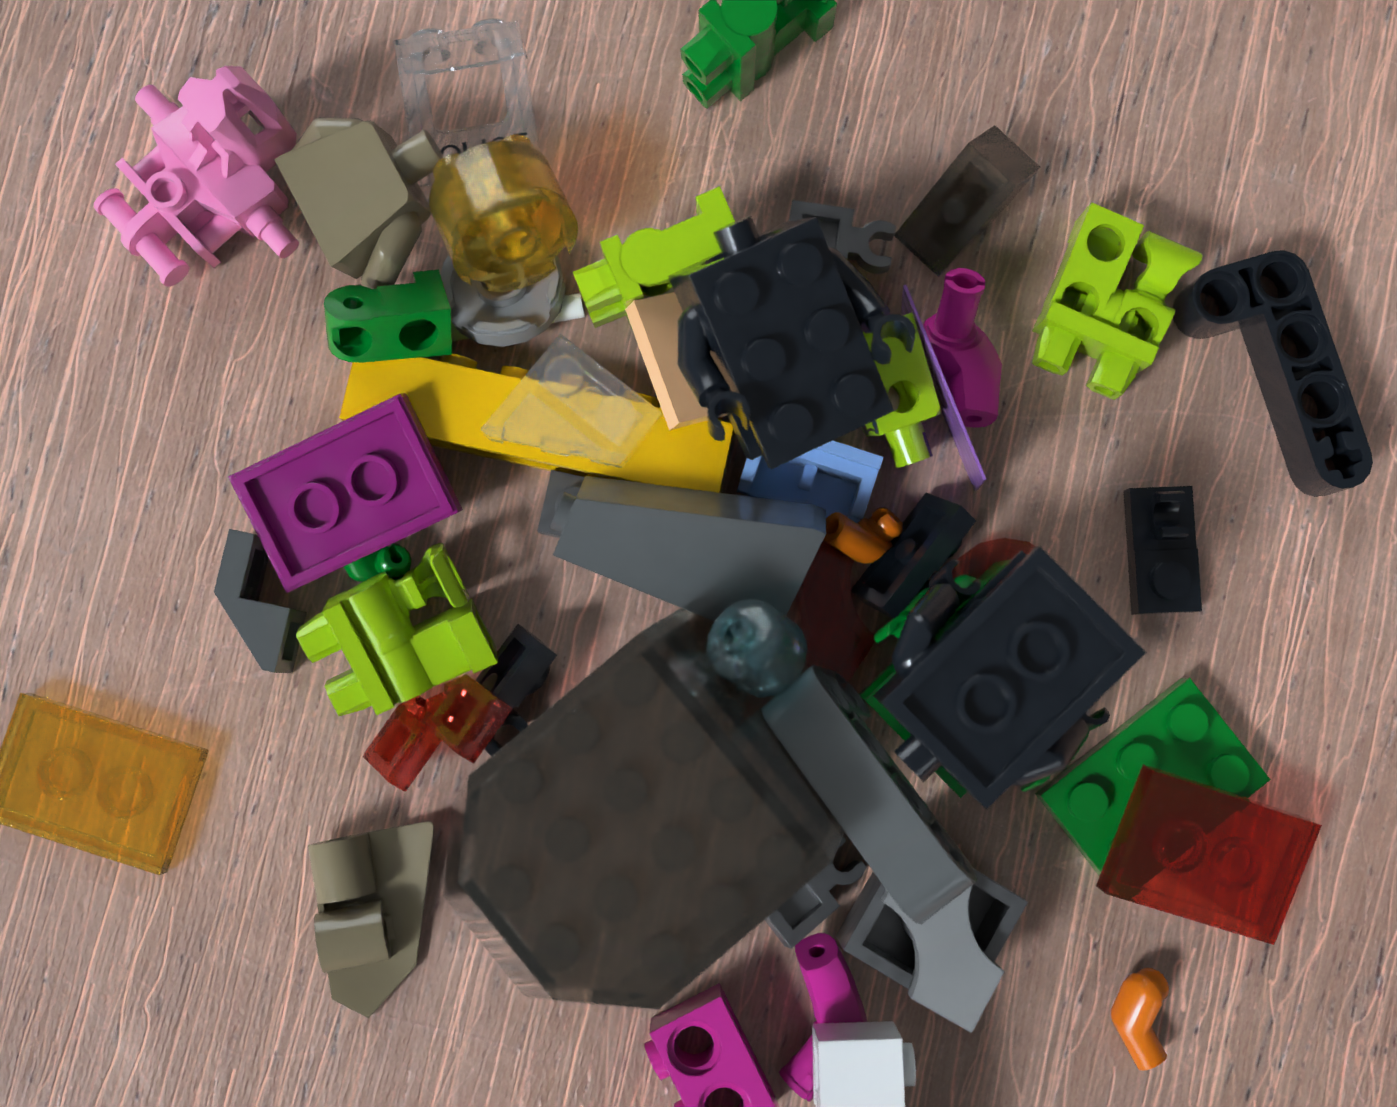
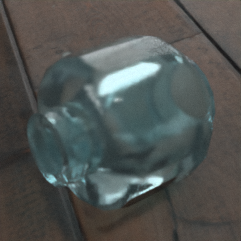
M747 599L729 606L714 621L708 635L706 652L710 666L722 679L747 694L761 698L775 696L788 689L796 681L807 659V642L802 629L772 604L757 599Z

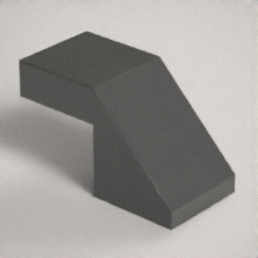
M229 529L214 593L260 668L274 673H293L300 644L296 633L299 627L305 623L307 612L259 602L269 557L258 535Z

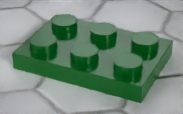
M1180 678L1037 791L1035 795L1113 895L1122 899L1271 779L1191 678Z

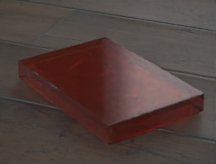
M1143 764L1096 886L1105 894L1274 945L1322 825L1309 818Z

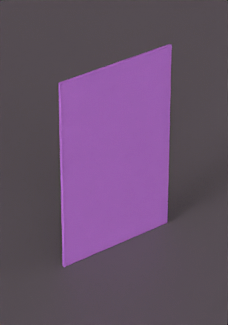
M904 285L901 314L913 313L941 411L973 489L977 491L985 482L986 476L908 287Z

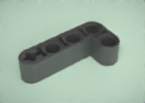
M812 665L762 707V714L771 730L893 900L910 919L918 924H923L977 882L976 873L969 861L864 722L871 716L870 710L862 697L843 676L833 670Z

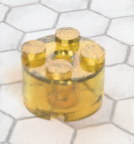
M519 134L510 135L501 141L478 145L462 154H448L435 164L433 168L435 181L430 191L429 208L455 271L464 282L472 285L471 279L485 282L488 291L496 292L513 291L530 286L544 279L556 269L553 259L564 247L570 253L576 244L578 236L576 217L548 160L538 149L533 147L530 139L526 136Z

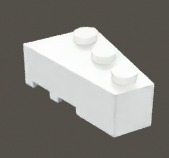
M893 1021L812 1024L813 1100L816 1107H905L904 1087L915 1086L916 1083L915 1055L912 1043H903L902 1037Z

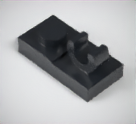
M1193 486L1144 487L1124 490L1131 615L1194 613L1202 611Z
M925 493L904 520L902 533L891 541L893 547L880 559L870 564L850 591L864 604L893 619L896 618L910 604L918 592L929 587L930 580L928 579L935 570L938 571L945 561L957 552L961 546L962 539L976 520L961 505Z
M517 624L497 651L498 663L482 670L441 726L458 748L475 759L484 748L493 758L504 760L508 752L494 740L495 733L504 725H512L517 730L525 733L528 729V724L513 708L515 706L519 707L527 695L536 692L543 685L548 677L550 664L557 654L539 638L520 624Z

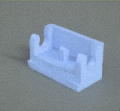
M832 440L774 469L768 468L763 455L753 460L747 458L737 492L757 498L816 505L826 510V518L832 513L841 512L858 523L865 514L883 457Z

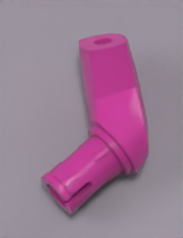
M964 268L952 269L945 275L944 289L937 313L926 319L923 326L964 426L974 428L987 427L998 417L1002 363L996 349L986 334L974 323L980 298L985 290L986 281L979 273Z
M817 933L795 945V953L812 1002L816 1019L814 1024L867 1022L864 1006L855 980L836 940L829 934ZM813 1034L796 1055L779 1071L780 1076L787 1085L801 1098L807 1099L808 1102H811L813 1099Z

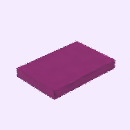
M400 393L228 476L286 593L463 510L406 393Z

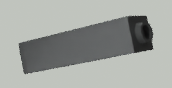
M585 476L577 497L564 492L554 515L550 529L560 532L561 536L553 556L712 621H716L725 613L738 622L739 626L734 630L772 645L826 535V510L812 504Z

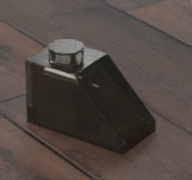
M994 125L966 145L894 236L939 277L1002 213L1040 169V166Z

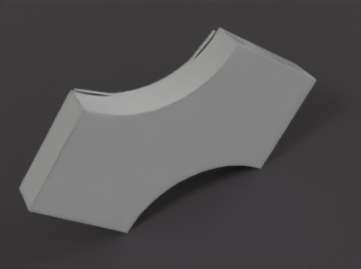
M972 886L923 924H918L910 919L885 889L881 897L882 902L894 910L905 922L914 945L915 968L907 994L914 1001L972 1033L1005 972L983 953L974 938L968 912Z

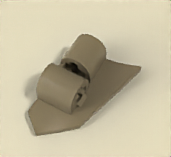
M430 821L350 835L308 845L318 906V914H315L314 930L321 969L323 973H328L332 1000L367 1018L378 1009L417 965L434 833V824Z

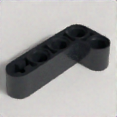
M1285 250L1272 251L1211 269L1183 289L1175 298L1172 308L1175 309L1173 321L1177 328L1186 336L1195 339H1205L1237 329L1241 330L1290 478L1294 485L1304 494L1319 497L1344 491L1363 483L1369 476L1373 464L1371 449L1314 283L1304 261L1295 253ZM1261 276L1268 277L1274 282L1278 291L1277 298L1271 297L1264 291L1261 286ZM1201 293L1209 294L1217 301L1220 310L1219 316L1211 315L1204 310L1200 301ZM1281 334L1288 335L1294 340L1298 350L1297 358L1285 352L1281 345ZM1303 392L1309 394L1315 400L1318 409L1316 418L1311 417L1305 412L1301 401ZM1324 430L1326 437L1316 440L1314 434ZM1332 459L1335 470L1328 471L1325 460Z

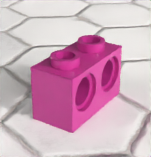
M720 983L651 1018L649 1034L652 1039L644 1043L645 1050L659 1079L663 1080L669 1076L671 1077L681 1097V1100L674 1103V1107H709L706 1103L708 1095L712 1091L723 1087L731 1088L741 1096L742 1100L738 1107H779L772 1087ZM691 1026L705 1029L713 1039L711 1045L699 1054H690L683 1051L675 1040L683 1029Z

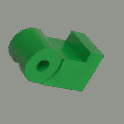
M439 269L413 272V283L377 286L376 289L361 285L338 287L329 292L324 299L328 348L338 359L347 362L363 363L452 355L451 308Z

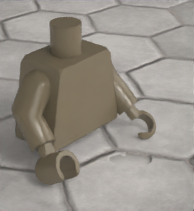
M316 118L311 122L293 149L274 160L330 266L355 279L362 276L361 284L357 285L376 289L377 286L395 285L404 264L422 232L421 225L429 219L432 213L431 207L417 182L446 165L445 158L434 139L425 129L397 146L391 135L373 121H363L359 118Z

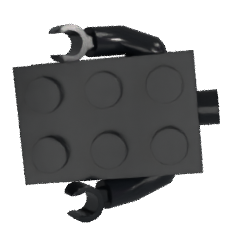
M745 217L713 232L721 252L668 276L683 310L678 319V367L699 404L704 408H708V430L713 439L718 441L725 440V430L718 417L727 413L745 457L753 460L763 455L768 468L774 469L894 411L875 361L879 364L890 363L891 350L887 343L883 341L884 338L888 337L899 339L904 344L905 349L908 352H912L916 330L913 323L907 317L900 314H890L889 307L871 283L837 249L828 246L817 217L788 221L761 234H758L752 217ZM863 332L873 334L871 341V350L869 349Z
M1040 546L1035 547L1028 555L1023 551H1019L981 590V582L978 579H975L966 588L960 587L954 581L952 570L959 564L957 559H952L935 573L929 582L928 591L911 609L905 620L891 656L896 673L873 695L911 734L894 753L923 782L942 766L986 809L1011 785L1023 786L1067 769L1088 738L1089 731L1105 724L1110 717L1109 711L1106 708H1102L1090 716L1086 712L1147 653ZM975 593H977L968 603H966V604L952 617V615L955 613V611L958 609V607H959L961 604H963V603H964L966 600H968L971 596H973Z

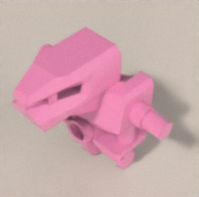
M224 66L216 69V76L212 80L190 77L179 91L178 100L183 104L180 108L175 103L169 102L154 85H147L140 89L135 97V101L151 118V123L153 124L151 130L157 146L133 167L123 158L116 162L115 165L146 197L149 203L136 213L124 200L123 193L117 188L106 190L94 202V209L97 213L104 215L121 233L123 246L132 255L142 256L158 273L160 281L166 287L179 283L187 275L190 268L184 260H179L165 245L177 233L213 268L221 263L214 252L238 231L253 238L256 236L261 241L264 240L280 258L290 256L297 249L299 241L283 225V219L279 216L288 208V198L266 172L276 164L275 158L293 149L296 144L297 134L267 93L241 66ZM246 113L263 128L256 135L240 119Z

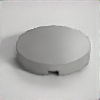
M498 227L479 231L465 239L467 245L459 249L456 254L452 251L444 261L440 275L451 308V322L459 333L478 344L505 347L527 342L547 330L562 309L566 287L559 257L552 248L550 250L547 245L541 243L538 236L527 230Z

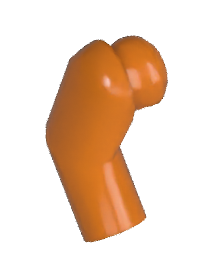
M886 507L877 508L869 519L863 518L858 523L841 512H835L826 518V535L823 540L857 562L863 564L874 563L893 547L891 541L902 533L903 523Z
M1143 968L1137 973L1128 975L1123 981L1111 1008L1112 1022L1136 1067L1142 1071L1155 1068L1167 1058V1054L1153 1030L1152 1024L1163 1004V1000L1169 994V985L1164 975L1153 968Z

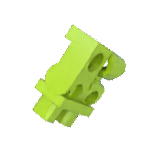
M720 186L695 196L696 216L664 230L654 228L637 230L627 237L623 245L618 234L600 241L604 259L573 271L580 294L595 328L627 316L625 309L634 300L674 292L668 278L669 275L721 252L713 232L735 222Z
M1091 202L1075 221L1067 241L1069 243L1046 296L1042 311L1032 329V332L1039 334L1032 364L1050 373L1063 376L1068 372L1078 351L1097 360L1086 386L1091 391L1110 399L1122 396L1136 374L1152 365L1159 349L1158 346L1175 314V309L1168 307L1164 302L1166 296L1174 289L1183 274L1200 264L1203 257L1202 253L1151 231H1147L1139 239L1144 227L1143 224ZM1131 255L1134 259L1147 264L1145 271L1137 277L1133 290L1117 288Z
M443 543L429 547L419 564L406 572L401 579L395 581L389 578L386 572H382L352 587L348 591L345 590L328 598L323 611L299 627L296 633L304 653L312 663L341 649L348 660L351 669L326 680L325 683L327 695L339 716L361 711L372 706L376 715H379L394 708L395 704L415 698L434 686L471 670L473 673H476L498 663L497 647L473 599H469V594ZM431 597L447 598L453 606L414 626L409 618L411 610L427 605V600Z

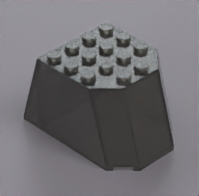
M681 608L641 631L472 772L453 801L443 897L524 996L660 1010L833 861L845 831L771 730L762 714V707L777 694L729 637L718 639L715 634L709 636L715 621ZM719 645L722 647L721 654L718 653ZM707 647H708L710 650L712 649V651L709 652V653L713 654V653L715 652L714 657H712L711 655L707 654ZM726 651H732L731 654L736 656L730 659V666L724 661ZM721 677L730 680L731 682H733V683L736 684L737 686L741 687L742 689H739V688L733 686L732 684H730L729 682L725 681V680L722 679Z

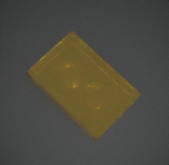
M20 693L0 748V824L144 871L162 875L168 872L209 750L33 693Z

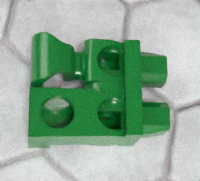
M709 0L698 10L699 33L680 49L681 59L688 68L682 74L684 85L706 109L712 106L729 90L739 101H742L754 90V81L765 76L771 69L774 56L798 35L805 31L814 42H817L833 28L837 8L836 1L722 0L720 6L716 0Z

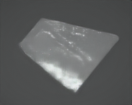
M560 333L480 430L491 441L499 443L508 441L540 448L542 452L566 457L575 455L589 458L591 462L623 468L661 421L662 412Z

